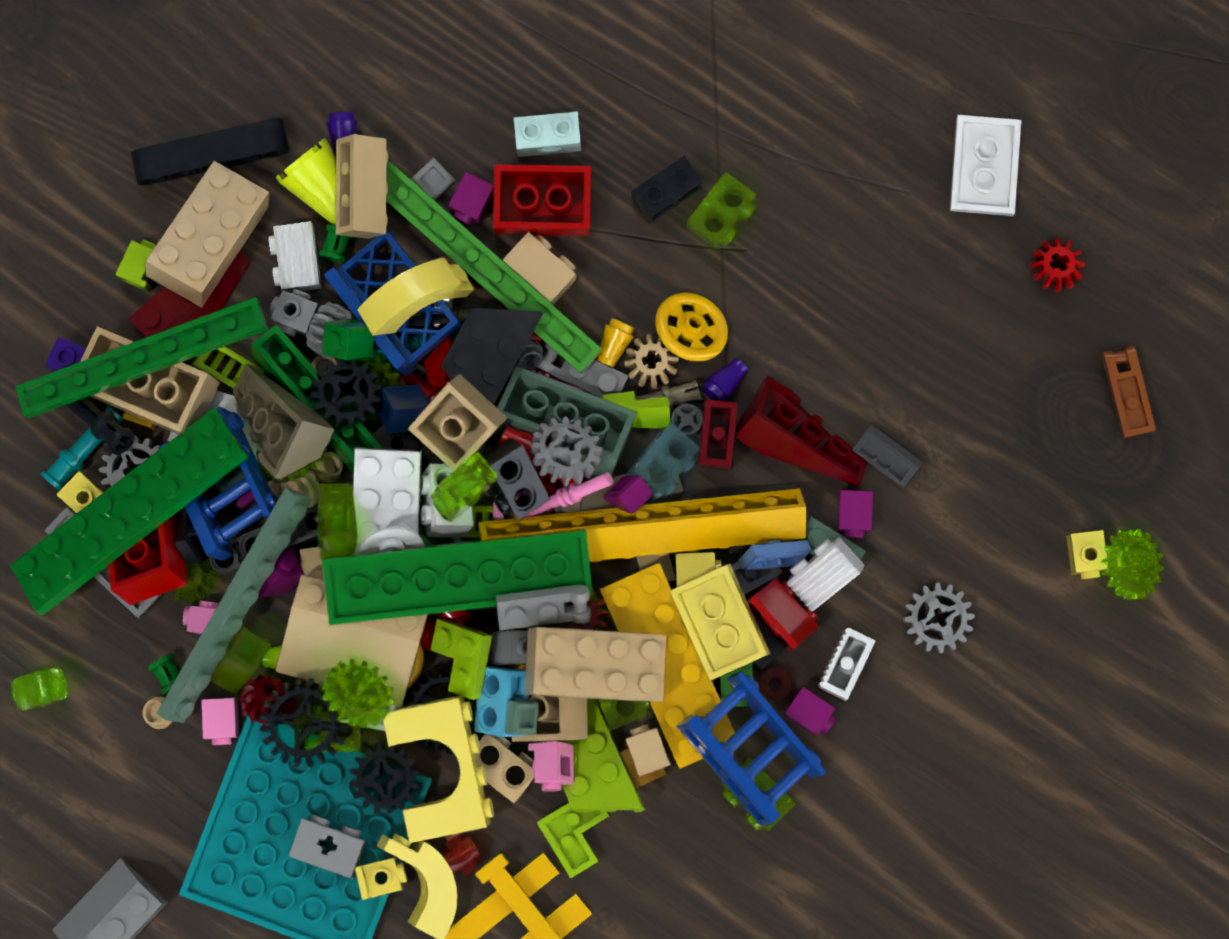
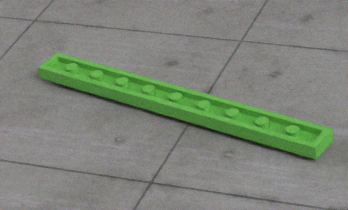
M389 160L387 161L386 182L388 184L386 202L456 264H459L466 273L508 310L539 311L543 313L534 333L582 374L602 352V348Z

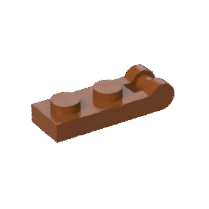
M1124 346L1123 350L1117 352L1112 350L1101 352L1102 363L1106 370L1122 438L1125 439L1156 431L1135 346ZM1126 363L1129 371L1119 373L1117 364Z

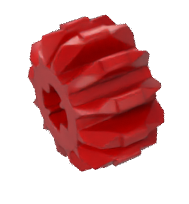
M1059 237L1054 238L1053 247L1047 240H1044L1041 243L1042 250L1035 249L1032 255L1038 261L1031 262L1029 267L1033 270H1040L1033 276V279L1038 281L1043 277L1045 279V282L1042 284L1044 290L1051 283H1053L1056 293L1061 291L1062 283L1070 290L1074 286L1072 279L1079 281L1083 275L1077 269L1084 268L1085 261L1075 260V258L1081 255L1082 251L1081 249H1076L1071 252L1069 250L1073 244L1071 240H1068L1064 247L1061 246ZM1053 261H1062L1064 263L1061 270L1051 267Z

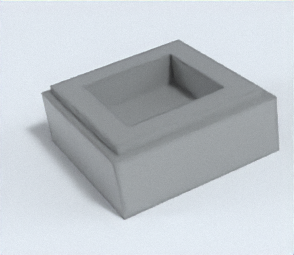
M434 157L411 178L434 201L456 183L455 179Z

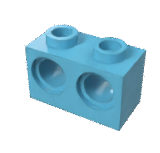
M486 666L481 698L477 699L474 732L500 737L525 736L505 733L508 700H528V695H525L526 670L507 666Z

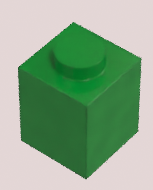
M354 319L325 322L322 354L346 361L373 356L374 336L365 322Z

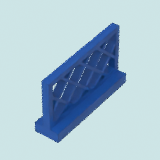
M387 229L386 234L375 237L338 270L333 267L324 275L355 317L362 322L364 320L357 309L371 296L372 287H382L387 283L373 281L375 265L390 266L387 282L395 278L396 266L408 267L409 269L416 267L415 263ZM388 241L392 246L391 260H376L377 249ZM398 255L403 261H397ZM359 264L368 265L366 281L354 280L349 273ZM360 286L365 287V292H363ZM444 300L436 302L440 308L434 307V303L418 311L426 312L424 329L409 328L410 317L403 324V327L399 328L395 333L374 336L375 343L392 365L406 377L417 369L414 365L462 325ZM433 313L445 314L450 320L441 330H431ZM396 333H402L401 339L398 337ZM408 334L423 335L422 346L412 354L407 348Z

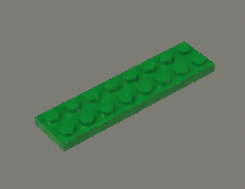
M215 407L190 425L184 434L180 433L10 564L13 573L36 613L41 616L46 614L248 458L222 414Z
M586 529L322 558L329 625L497 606L496 595L575 585L587 586L589 588V596L593 595Z

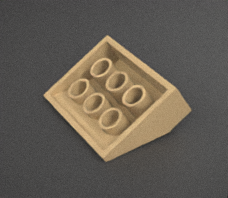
M301 575L276 672L303 680L312 678L318 684L324 682L328 687L402 707L428 614L329 625L324 581Z

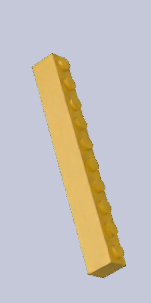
M799 488L642 505L632 514L620 508H608L522 517L519 520L513 518L478 522L479 540L586 529L589 562H600L602 560L618 558L631 559L637 556L665 555L667 553L684 551L695 552L712 548L725 549L731 546L749 544L760 545L772 540L790 542L796 539H806V504Z

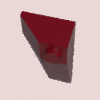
M239 251L202 308L164 287L128 319L147 338L222 310L246 271L250 260Z
M767 375L743 413L735 438L762 455L859 486L862 483L867 462L852 451L853 448L840 436H832L821 425L823 420L817 414L811 416L799 405L802 399L793 391Z

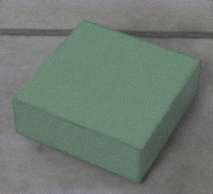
M508 700L505 733L512 735L536 734L539 702L533 700Z

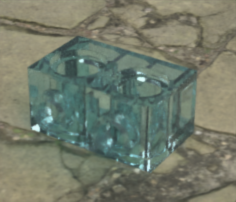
M671 422L661 429L624 476H641L652 491V496L649 498L651 501L656 500L662 495L667 498L678 485L675 481L677 476L681 472L686 474L697 462L694 455L700 447ZM669 446H673L678 450L679 459H675L670 455ZM650 469L658 472L660 483L651 479Z

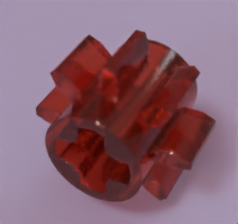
M457 835L445 842L448 849L441 854L453 874L461 870L463 875L466 876L478 868L475 861L482 858L470 836L462 840Z

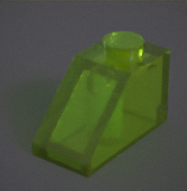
M477 451L436 487L430 497L437 511L445 515L451 522L479 502L498 476Z
M319 484L317 535L320 560L327 557L354 555L358 532L352 484Z

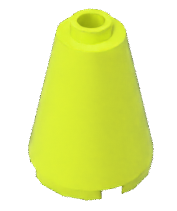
M323 138L318 142L322 147L321 149L315 145L284 170L287 177L281 173L276 179L291 193L336 226V156L329 142Z

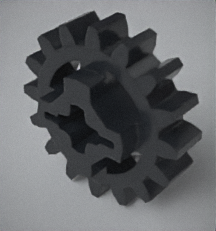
M339 359L337 366L328 361L326 363L327 372L321 369L317 370L316 376L320 381L312 380L311 388L317 392L311 393L310 400L319 402L315 406L314 411L317 413L324 411V419L327 422L331 418L335 419V428H339L341 422H346L348 428L352 429L354 420H357L361 425L365 424L364 414L373 417L376 410L371 405L376 406L380 404L381 398L374 394L380 393L381 385L373 384L377 379V374L371 373L368 375L366 373L368 369L367 363L359 368L356 366V359L351 360L350 364H345V360ZM338 374H351L350 376H338ZM362 382L364 383L367 389V399L364 398L365 395L360 392V385ZM353 385L351 395L347 394L338 401L340 391H346L347 388L349 389ZM324 387L327 388V391L332 396L329 404L324 396ZM347 409L354 410L353 412H341V410Z
M378 743L376 747L377 752L374 753L368 747L365 748L367 757L363 759L356 756L355 760L360 766L358 769L354 768L349 771L356 775V780L349 782V786L358 787L359 790L354 794V799L363 797L365 801L362 807L366 809L373 804L374 813L376 814L380 813L382 807L386 808L388 814H393V805H397L401 810L405 809L403 800L405 798L411 801L415 799L413 794L410 793L411 788H420L418 783L413 782V777L421 775L420 771H412L411 766L416 763L415 758L406 760V749L395 753V745L389 746L388 751H384L382 743ZM388 757L398 760L404 767V770H396L390 766ZM375 759V769L370 775L364 776L366 767ZM383 768L387 774L393 775V780L388 782L387 791L383 783H377V777L382 775ZM406 781L402 793L394 798V789L399 782ZM373 787L379 791L382 801L373 798L365 788Z

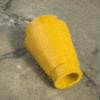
M611 318L610 323L605 324L600 345L602 352L596 360L614 368L616 362H618L635 337L632 335L635 328L615 318Z

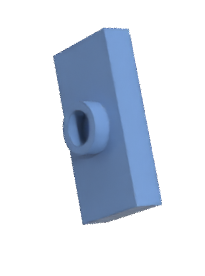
M772 540L765 544L752 545L739 559V563L744 571L794 566L810 553L811 547L808 540L782 543L780 540Z

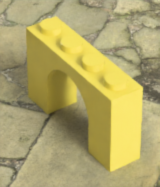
M459 695L387 710L382 713L389 746L422 739L437 740L447 745L454 752L460 765L459 783L452 795L436 801L411 805L403 810L409 842L412 843L487 827L491 823L490 818L494 817V809L491 799L486 798L483 786L487 785V777L484 766H479L476 754L480 753V745L477 734L471 733L469 721H473V712L470 702H465L464 697Z

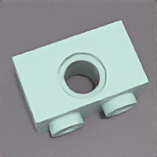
M578 112L514 118L518 157L581 151Z

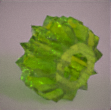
M200 552L199 563L189 566L185 562L187 572H189V568H193L191 573L195 576L194 581H187L188 585L166 592L169 594L176 590L173 598L175 601L180 602L185 594L186 602L193 604L194 593L199 599L204 600L206 596L201 589L205 587L208 590H213L214 585L206 582V579L216 577V572L205 571L211 565L209 559L201 562L202 552Z
M57 668L26 674L14 679L11 683L13 701L16 702L17 709L26 711L65 700L68 696L66 677H64L62 670Z

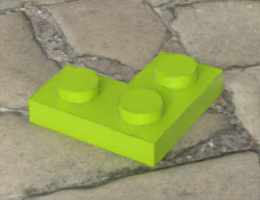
M436 619L431 651L454 659L448 691L471 700L480 699L492 635L448 619Z
M567 803L537 822L570 878L598 862L582 833L609 817L607 812H602L601 810L575 812L572 810L570 803Z

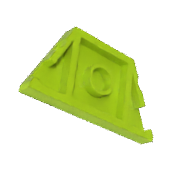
M590 699L587 702L588 739L557 740L573 745L574 784L562 785L570 806L575 812H591L593 810H601L602 812H616V810L642 812L645 808L596 699Z

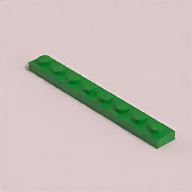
M254 297L17 385L15 387L23 416L27 419L267 331L268 328L260 301Z

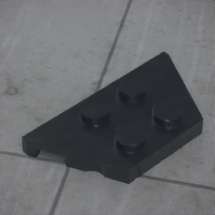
M470 309L440 364L441 369L450 380L458 374L462 375L494 405L543 313L523 310Z

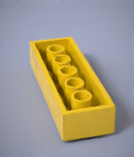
M660 563L603 587L600 591L618 632L666 635L663 702H650L675 761L679 769L703 759V757L677 728V725L689 716L697 715L698 718H703L721 700L712 680H709L670 593L669 583ZM727 714L712 727V734L719 742L725 743L735 733Z

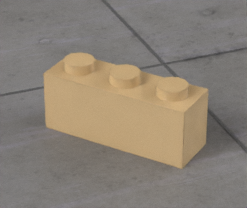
M357 134L336 139V235L369 239L386 234L388 216L386 214V195L388 192V184L386 182V164L388 161L386 139Z

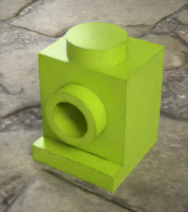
M142 239L141 244L131 240L115 275L120 280L149 293L152 287L148 284L149 277L146 276V260L156 245Z

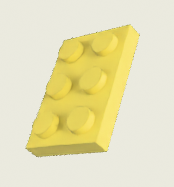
M731 564L722 566L670 591L709 680H713L771 654Z

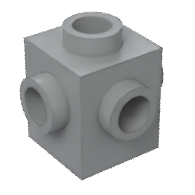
M293 289L292 293L282 290L280 297L276 296L271 303L269 314L272 316L270 320L275 325L277 324L287 336L294 338L295 334L298 333L306 337L310 327L309 323L312 322L313 314L318 312L320 305L310 301L311 295L303 291Z

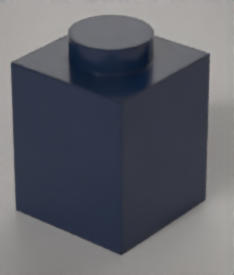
M419 384L383 388L377 412L387 434L409 432L408 428L427 408L430 400L428 397H425Z

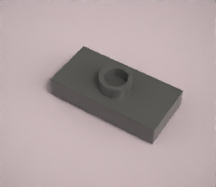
M870 424L852 449V451L902 488L906 486L923 463L872 424Z

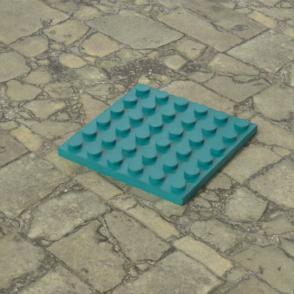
M247 717L179 895L294 939H372L389 893L362 900L356 872L353 878H348L289 857V853L301 820L303 818L310 820L313 814L330 820L329 827L341 831L344 825L361 831L360 838L367 841L358 866L395 858L396 856L379 848L377 844L382 835L392 839L394 834H397L409 840L403 810L397 805H393V814H388L385 807H382L380 813L376 814L374 813L373 804L366 809L362 807L365 801L363 797L354 799V794L359 790L358 787L349 786V782L356 780V775L349 771L350 769L359 768L360 765L356 762L355 758L357 756L365 759L367 757L365 753L333 742L331 746L336 749L337 754L333 756L325 750L323 752L326 757L325 763H320L317 756H313L314 766L308 767L304 757L302 758L301 766L294 767V756H291L290 760L285 764L281 762L284 754L283 750L276 756L270 753L277 744L274 742L270 745H264L263 740L271 736V733L260 732L259 727L262 726V723H251L250 717ZM279 724L278 729L282 739L288 746L295 749L296 741H294L295 732L293 728ZM311 734L308 743H306L305 750L318 746L325 738ZM375 759L366 767L364 776L370 775L375 769ZM390 763V766L394 769L404 770V768ZM383 768L382 775L377 777V783H383L387 791L388 782L393 780V775L387 774ZM423 775L413 777V782L418 783L420 788H411L410 793L413 794L415 799L411 801L405 798L403 800L405 808L424 803L433 779ZM406 781L399 782L394 789V798L402 793ZM373 787L365 788L373 798L382 801L379 791ZM332 836L328 840L321 841L320 845L325 847L326 854L330 850L337 849L338 845L333 843L334 837ZM396 857L397 864L401 863L402 859ZM382 871L378 872L376 881L379 884H385L388 880L387 874Z

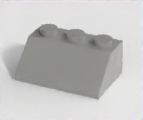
M120 858L52 931L58 939H134L168 902Z

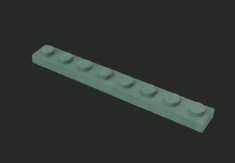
M287 488L282 492L157 711V714L164 720L184 723L186 718L192 714L194 704L202 690L208 686L213 671L224 658L229 643L240 630L245 615L256 602L261 587L272 574L274 565L281 552L288 546L297 524L304 518L307 507L312 500L305 494Z

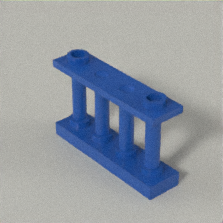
M219 406L216 409L222 414L248 456L246 460L239 464L245 478L212 500H208L205 492L201 493L188 503L185 509L206 555L224 561L233 555L228 544L230 538L264 516L268 519L279 498L271 491L243 432L244 423L241 417L236 412H230ZM170 441L165 442L164 444L159 446L158 449H161ZM251 489L258 504L222 528L216 518L218 515L217 511Z
M739 672L727 678L734 689L703 718H698L697 715L686 717L677 725V728L760 826L772 824L780 816L779 812L775 809V802L802 776L807 774L809 778L819 777L826 771L820 765L821 759L813 750L807 749L760 694L756 681L748 674L744 675L743 672ZM744 699L755 714L725 743L719 742L712 734V727ZM765 724L776 739L746 768L740 767L733 759V752ZM786 749L797 764L767 793L761 792L754 784V777Z

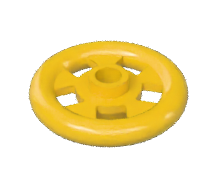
M677 293L665 299L657 310L655 317L657 334L665 347L676 356L685 360L700 362L714 358L724 349L728 339V325L721 310L709 299L694 293ZM682 305L693 306L694 312H683ZM708 315L714 325L709 327L703 316ZM669 316L678 318L676 327L668 325ZM705 335H708L713 340L707 347L700 341ZM680 337L683 341L691 343L690 347L681 344L677 339Z

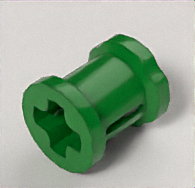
M328 224L326 226L328 234L323 250L319 251L318 256L331 262L345 264L347 259L344 255L349 239L353 237L336 235V226ZM338 238L336 250H334L336 239Z
M173 653L156 660L147 667L149 672L155 674L162 689L160 692L162 696L168 694L180 673L173 661L175 659ZM164 669H166V671H167L169 677L171 678V680L168 678V676H167V674H166V672H165Z

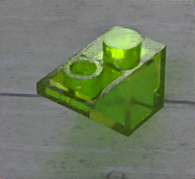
M242 623L240 630L229 643L224 658L213 671L210 681L235 695L254 674L272 644L269 639Z

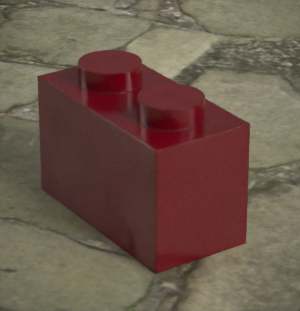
M705 400L698 468L731 470L738 403Z

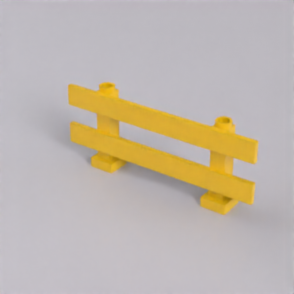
M543 852L512 877L505 868L510 862L503 853H500L475 873L482 884L489 880L496 891L449 929L445 939H479L512 911L529 930L520 939H562L592 915V913L579 896L574 894L545 918L529 897L560 872Z

